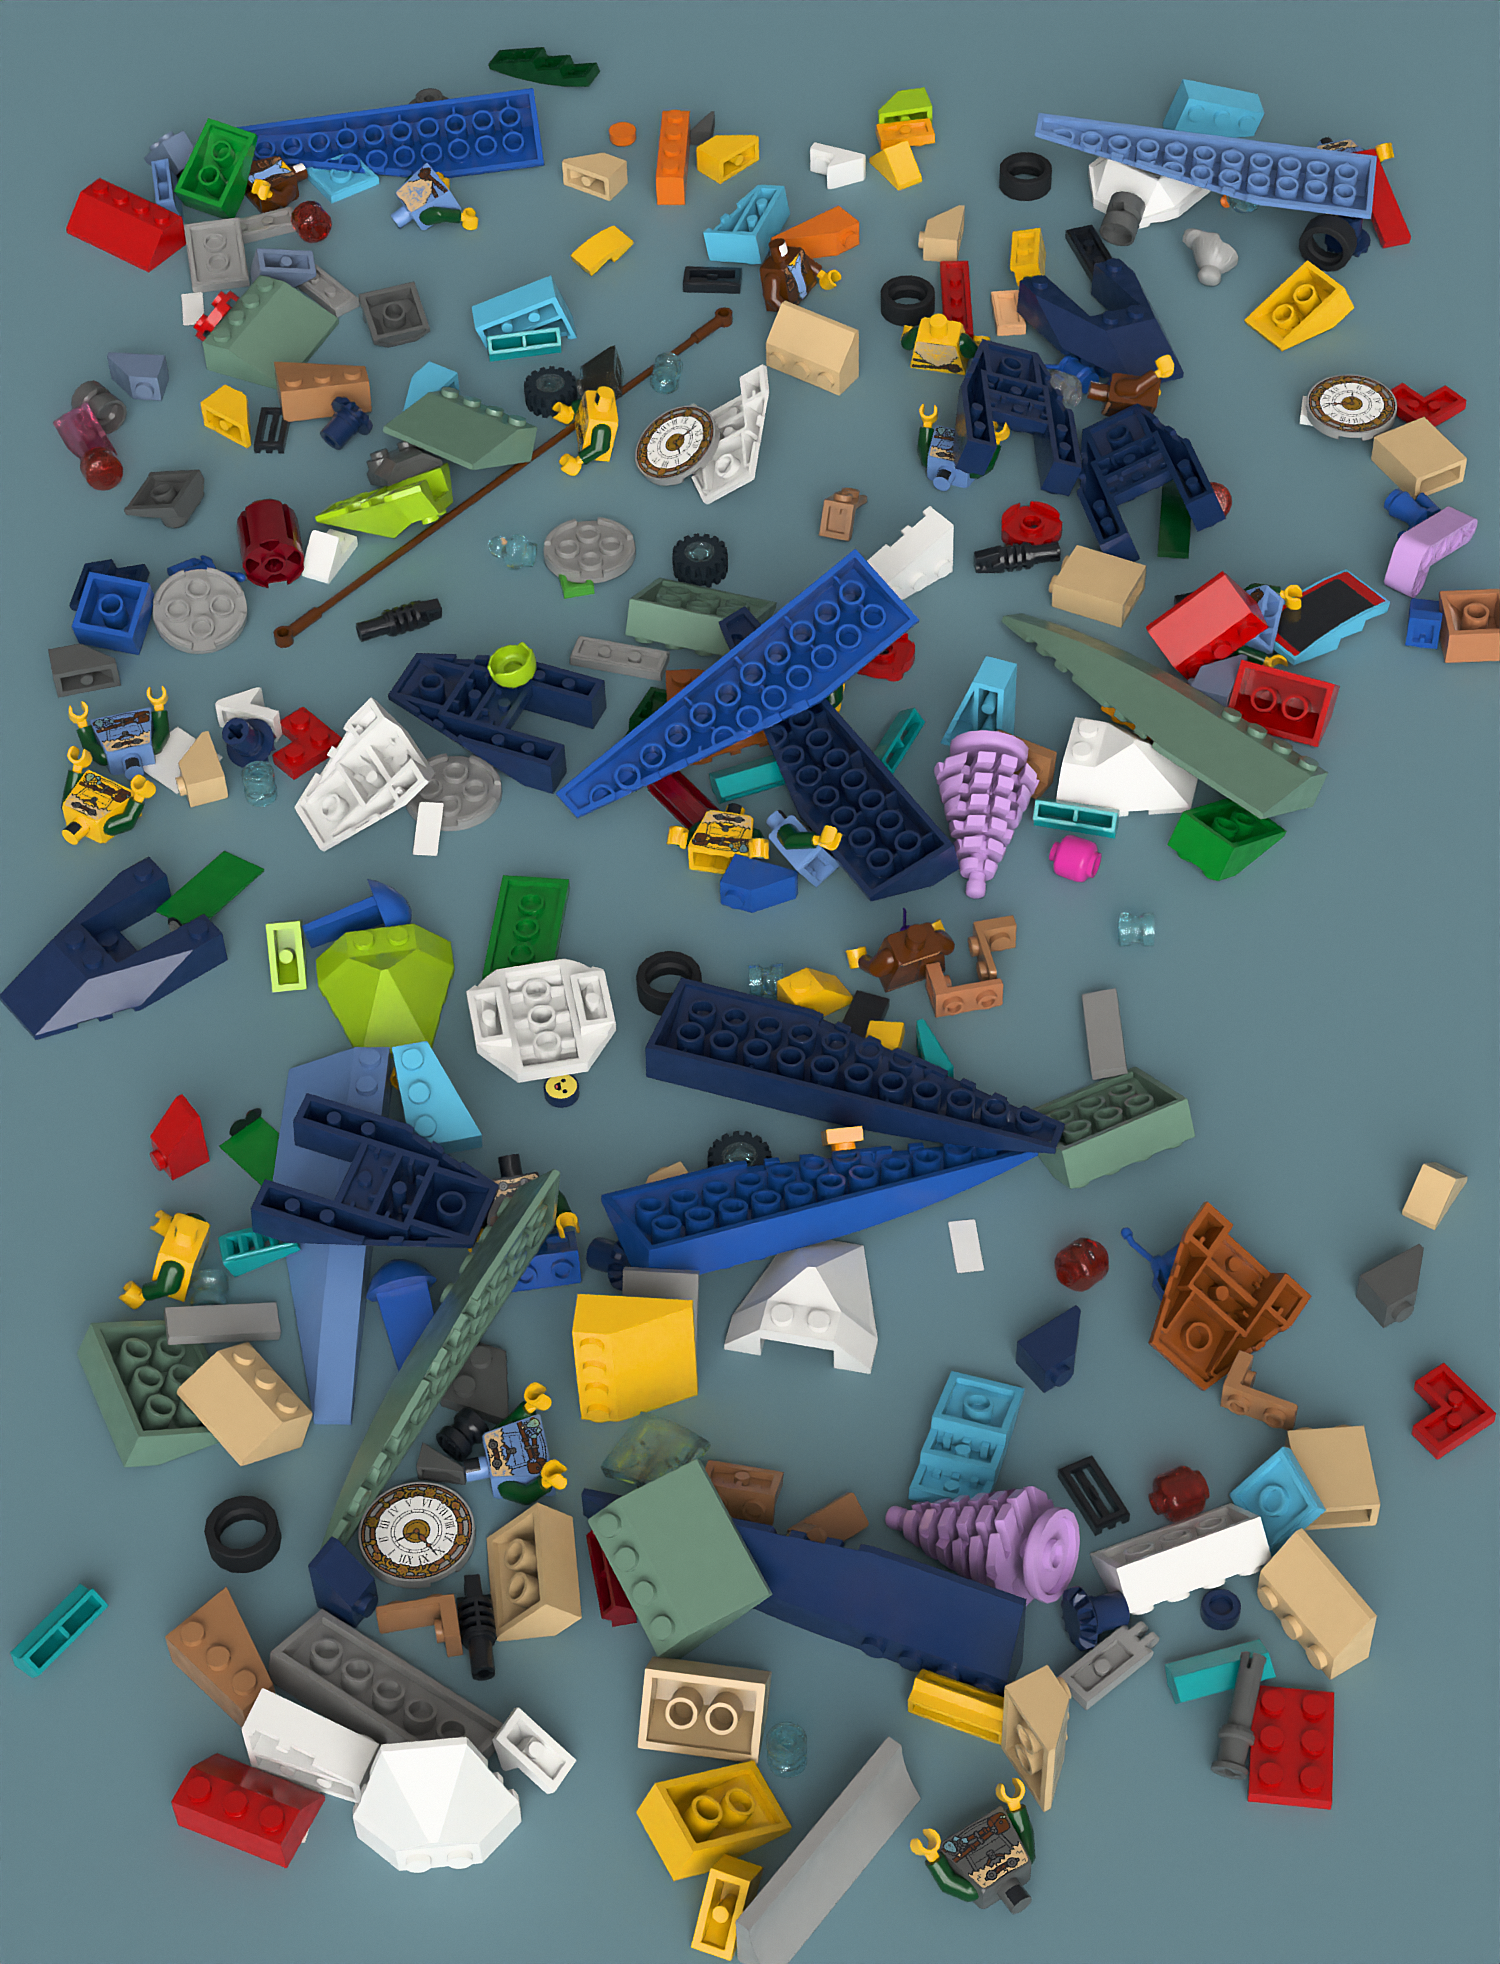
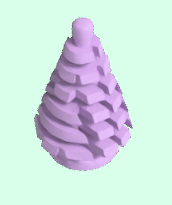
M968 731L957 735L950 743V757H947L944 763L938 762L934 767L937 784L940 786L941 802L944 804L945 817L949 823L950 836L956 838L953 844L957 859L960 860L958 862L960 874L968 879L965 893L973 899H980L985 896V881L991 880L998 869L997 863L1003 859L1006 853V846L1010 844L1014 836V829L1018 827L1022 814L1027 809L1030 798L1040 781L1036 779L1037 773L1027 763L1029 748L1026 744L1013 735L999 731ZM1023 767L1019 775L1013 774L1015 771H1018Z
M1034 1486L1023 1487V1489L1013 1488L1004 1491H993L991 1493H978L971 1499L969 1495H961L952 1501L951 1498H947L933 1503L928 1501L918 1502L911 1505L912 1510L891 1506L886 1513L885 1522L887 1527L903 1531L905 1539L917 1547L921 1546L925 1555L935 1560L939 1559L940 1563L956 1571L961 1577L1027 1599L1026 1606L1034 1598L1043 1603L1057 1601L1064 1590L1067 1589L1075 1571L1080 1545L1079 1525L1074 1513L1066 1508H1054L1053 1501L1047 1498L1046 1492Z

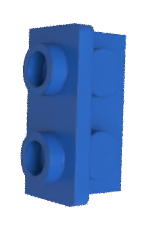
M575 1231L564 1232L565 1238H561L559 1233L549 1234L512 1292L580 1283L582 1279Z

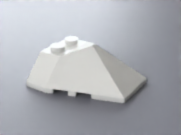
M763 364L739 377L740 396L709 412L716 421L720 431L719 445L708 465L704 469L700 467L692 473L693 476L691 477L703 502L707 505L755 478L769 396L767 367Z
M372 697L347 721L343 728L347 732L337 748L331 747L327 754L331 757L321 774L315 773L294 807L319 849L324 852L405 806L435 774L410 734Z
M1075 717L1062 762L1056 799L1119 809V817L1128 816V811L1148 810L1149 815L1182 813L1183 811L1190 810L1192 807L1198 778L1153 749V740L1141 739L1134 732L1113 723Z
M827 1240L777 1254L732 1315L724 1349L761 1355L764 1341L768 1339L833 1350L834 1368L871 1374L878 1346V1337L864 1246Z
M467 1737L381 1744L370 1769L368 1784L363 1785L361 1800L359 1804L355 1803L353 1808V1821L357 1837L399 1871L408 1870L414 1873L445 1866L463 1869L472 1864L483 1863L522 1822L517 1792L514 1789L507 1790L503 1785V1777L499 1772L492 1773L489 1770L488 1760Z

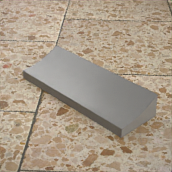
M323 1609L318 1611L270 1652L268 1674L273 1684L327 1719L358 1734L369 1736L379 1743V1746L381 1744L467 1737L487 1760L496 1751L492 1739L502 1727V1722Z
M889 1736L885 1739L736 1920L738 1960L741 1963L788 1964L920 1801L921 1798L907 1772L901 1744Z

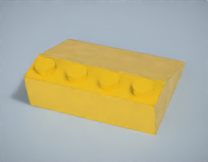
M577 1294L572 1337L581 1420H591L596 1423L606 1421L620 1422L698 1395L693 1300Z

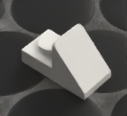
M814 142L810 148V171L827 175V189L853 184L866 178V155Z
M329 529L327 533L313 530L304 558L302 576L329 584L358 546L357 536Z
M260 687L219 699L215 703L219 727L223 728L229 720L234 718H242L243 720L259 719L271 726L273 733L277 737L274 742H277L282 735L279 711L265 707Z
M519 1707L513 1709L492 1739L502 1769L508 1771L519 1768L546 1794L554 1793L576 1762L573 1756Z

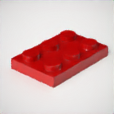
M1260 1685L1251 1726L1255 1741L1254 1745L1249 1748L1248 1802L1331 1810L1334 1692Z

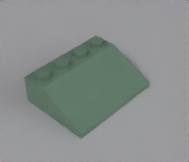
M259 275L202 342L207 370L277 390L274 362L307 363L339 324V318L288 283Z
M443 387L441 391L428 392L387 423L383 428V432L468 469L477 470L531 462L537 427L527 423L526 418L522 416L507 415L503 413L504 409L500 407L481 404L482 400L479 398L464 397L459 395V390Z
M658 578L630 598L625 635L635 637V640L641 643H653L654 641L665 643V647L669 649L681 650L683 647L693 649L696 654L701 656H712L713 654L724 656L730 650L718 622L745 606L762 625L772 617L777 602Z
M1136 1066L1128 1069V1074L1108 1077L1033 1108V1110L1065 1124V1130L1056 1147V1153H1038V1157L1052 1176L1069 1189L1082 1188L1088 1185L1091 1180L1103 1175L1115 1174L1124 1166L1134 1162L1146 1161L1157 1152L1179 1147L1183 1141L1195 1137L1188 1099Z
M165 1320L90 1323L77 1355L124 1467L160 1465L220 1443L177 1395L178 1388L210 1358L203 1343L168 1345Z
M695 1459L625 1494L587 1520L658 1657L681 1659L773 1595L699 1459Z

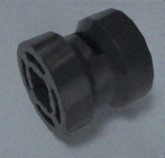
M462 1408L455 1415L454 1424L444 1426L437 1433L436 1440L448 1456L456 1461L463 1462L472 1453L473 1445L483 1442L482 1435L488 1432L489 1428L477 1413L468 1408Z

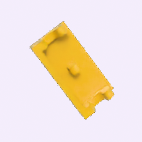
M1041 228L1012 232L1011 272L1014 271L1016 283L1019 286L1020 281L1024 277L1029 276L1032 278L1036 275H1045L1046 250Z

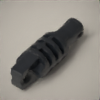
M1058 541L1040 545H1031V543L1022 542L1020 545L1019 543H1013V546L1005 544L1004 547L998 545L975 551L973 556L974 568L976 573H1004L1005 569L1008 572H1013V568H1016V571H1020L1022 567L1027 570L1033 567L1034 564L1060 561V546Z
M437 598L422 602L420 600L413 601L408 605L403 604L400 607H393L392 610H384L381 616L356 623L357 635L359 640L364 642L386 634L394 637L399 633L411 632L416 628H423L430 625V622L442 618V607Z
M479 1574L465 1575V1597L456 1598L461 1642L469 1650L472 1678L477 1681H485L495 1676L492 1646L496 1642L497 1634L491 1594L483 1595Z

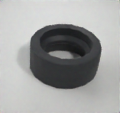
M1020 152L1011 154L1001 162L999 188L1009 198L1018 201H1032L1042 198L1050 191L1052 165L1042 155L1032 152ZM1020 174H1030L1037 177L1032 179H1020L1014 176Z
M1330 214L1318 215L1311 219L1299 239V250L1302 257L1326 272L1337 271L1345 267L1357 245V237L1350 224L1342 218ZM1318 233L1331 235L1338 240L1343 251L1338 253L1325 251L1317 245L1313 235Z
M912 275L898 276L887 281L881 289V314L894 325L903 327L904 325L917 326L920 325L921 318H931L935 312L934 287L922 277ZM900 298H915L920 300L921 302L915 304H901L895 302V300Z
M675 951L655 953L646 958L638 967L636 975L637 994L640 1003L646 1010L662 1016L673 992H659L651 988L649 984L654 979L665 975H678L685 979L702 982L699 965L692 957L684 953Z
M237 1496L220 1503L206 1519L204 1530L211 1558L220 1568L231 1573H249L266 1566L278 1553L282 1538L275 1510L266 1501L254 1496ZM255 1520L265 1525V1535L258 1543L251 1547L231 1549L221 1544V1534L235 1522Z

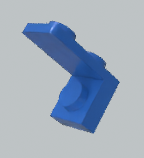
M1411 599L1406 646L1437 649L1443 614L1439 612V601Z

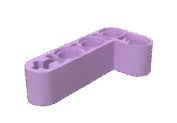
M1449 506L1404 532L1393 549L1384 584L1411 598H1415L1424 586L1430 566L1470 541L1477 528V519Z

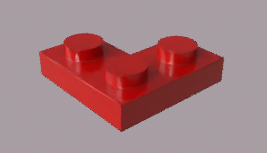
M1404 383L1391 389L1397 401L1396 416L1406 423L1425 417L1436 427L1466 408L1467 400L1446 385L1426 397L1421 396Z
M301 707L280 720L282 734L292 742L272 754L273 762L295 780L328 759L329 756L327 754L332 746L337 748L342 738L306 708Z
M1442 1363L1415 1381L1414 1390L1435 1411L1413 1425L1411 1434L1437 1460L1494 1423L1496 1412L1445 1363Z

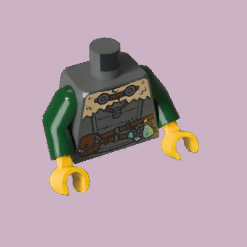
M1012 1778L1015 1794L1011 1798L1006 1795L1002 1783H999L996 1787L998 1799L1008 1804L1009 1808L1006 1811L1002 1806H999L942 1842L935 1830L930 1828L923 1829V1834L928 1839L927 1849L923 1847L918 1838L911 1840L910 1848L916 1855H925L927 1858L925 1865L942 1892L966 1902H973L981 1909H986L997 1901L1002 1900L1012 1914H1017L1023 1911L1032 1901L1031 1896L1024 1889L1023 1885L1030 1880L1031 1865L1035 1861L1036 1856L1033 1827L1026 1806L1020 1804V1800L1025 1794V1787L1021 1780Z

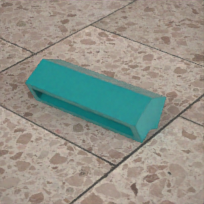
M559 327L486 336L490 362L561 353L562 345Z
M915 707L899 711L873 752L892 775L925 724V721ZM903 731H908L904 739L901 741L900 736L903 733ZM889 753H893L894 755L887 764V762L885 761L886 758L888 757Z
M774 755L709 773L712 792L716 795L719 804L786 785Z
M1038 796L1035 800L1033 820L1035 826L1115 839L1119 825L1120 810Z
M79 1584L10 1652L14 1665L31 1678L39 1676L109 1605L93 1588L87 1589L82 1584Z
M1257 1639L1165 1664L1167 1685L1172 1692L1175 1704L1234 1689L1241 1652H1250V1658L1252 1659L1253 1653L1261 1654L1267 1658L1261 1681L1276 1677L1268 1650L1261 1640Z

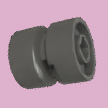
M1120 191L1114 193L1111 196L1099 230L1103 239L1116 246L1131 245L1135 240L1146 208L1145 202L1139 196L1130 192Z
M87 381L81 384L72 396V409L99 433L110 434L116 431L126 419L127 410L124 403L97 381Z

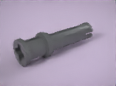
M1248 1651L1241 1652L1240 1655L1241 1660L1227 1724L1222 1725V1728L1219 1729L1220 1748L1217 1761H1213L1211 1765V1770L1214 1773L1237 1780L1247 1778L1246 1759L1249 1746L1254 1745L1255 1741L1251 1726L1264 1664H1266L1267 1660L1265 1656L1258 1653H1253L1252 1659Z

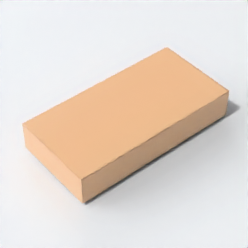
M1019 290L991 292V305L997 336L1026 334L1025 319L1017 312Z

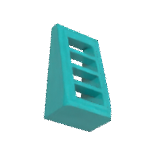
M923 1018L916 1020V1047L919 1058L947 1070L948 1076L954 1078V1066L927 1022Z
M252 1227L218 1237L223 1264L234 1278L301 1250L300 1243L285 1242L279 1244L277 1239L254 1233ZM269 1240L270 1246L265 1247L264 1242Z

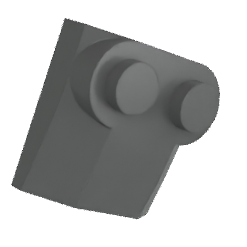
M415 282L358 294L363 320L367 324L374 345L389 348L411 343L430 332Z
M401 441L397 443L398 448L388 452L387 448L371 453V459L366 461L369 469L366 474L370 485L391 486L439 467L443 463L440 458L425 452L424 449Z
M199 469L150 472L129 505L125 507L124 512L126 515L161 518L166 527H182L188 522L189 517L204 497V477Z

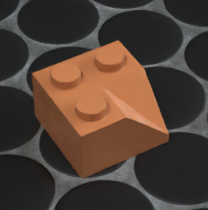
M1500 589L1440 591L1439 612L1443 613L1440 643L1445 663L1500 661Z

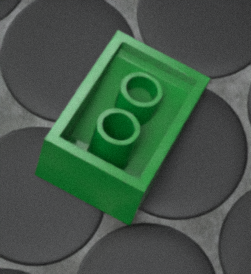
M208 118L173 192L187 207L222 219L235 218L245 196L258 136L243 129Z
M1229 798L1183 811L1167 845L1174 849L1181 859L1192 862L1199 867L1207 878L1221 881L1240 873L1282 839L1287 831L1271 819H1260Z

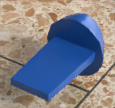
M367 879L373 896L307 923L302 928L312 949L338 940L346 932L366 930L383 923L385 927L410 924L412 910L406 898L394 888L379 881Z
M393 1259L385 1263L374 1274L366 1294L368 1300L378 1302L398 1372L434 1316L428 1288L432 1287L437 1281L425 1267L406 1259Z

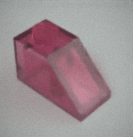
M88 402L67 412L53 422L66 447L90 469L118 455ZM95 453L94 455H92V456H93L92 458L90 457V458L88 459V457L90 456V454Z

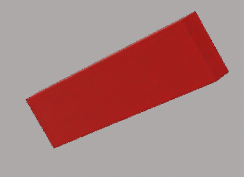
M1375 148L1352 152L1377 156L1371 221L1382 248L1409 244L1411 235Z
M940 261L942 314L949 321L962 323L965 333L973 339L968 261Z

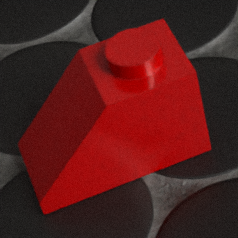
M181 1094L174 1099L150 1135L153 1151L150 1152L151 1160L157 1170L162 1171L164 1169L172 1181L210 1161L200 1116L184 1095Z

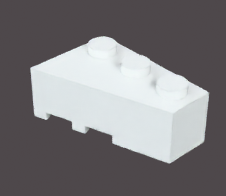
M931 506L923 511L925 517L914 527L911 528L907 525L901 530L903 536L891 547L885 544L867 560L901 600L917 591H921L931 583L953 572L954 525Z
M264 1688L261 1689L241 1729L251 1767L289 1782L358 1804L361 1800V1789L364 1784H368L370 1769L380 1749L379 1743L369 1736L347 1729Z

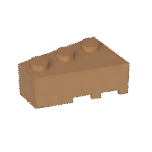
M274 362L277 393L283 420L293 422L333 417L335 412L331 403L336 397L348 398L350 402H355L359 408H362L364 413L372 412L370 385L365 366Z
M227 1587L165 1636L172 1662L241 1728L261 1689L264 1688L275 1693L273 1682Z

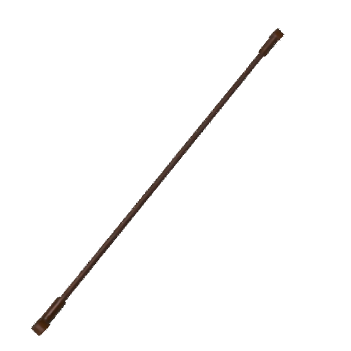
M726 307L717 309L715 317L693 332L689 339L614 392L615 400L619 399L694 343L698 344L720 327L731 326L733 323L732 310ZM575 421L534 450L531 462L575 431ZM531 462L515 464L318 608H312L289 626L276 628L274 630L276 646L280 648L290 647L294 643V637L320 619L325 611Z

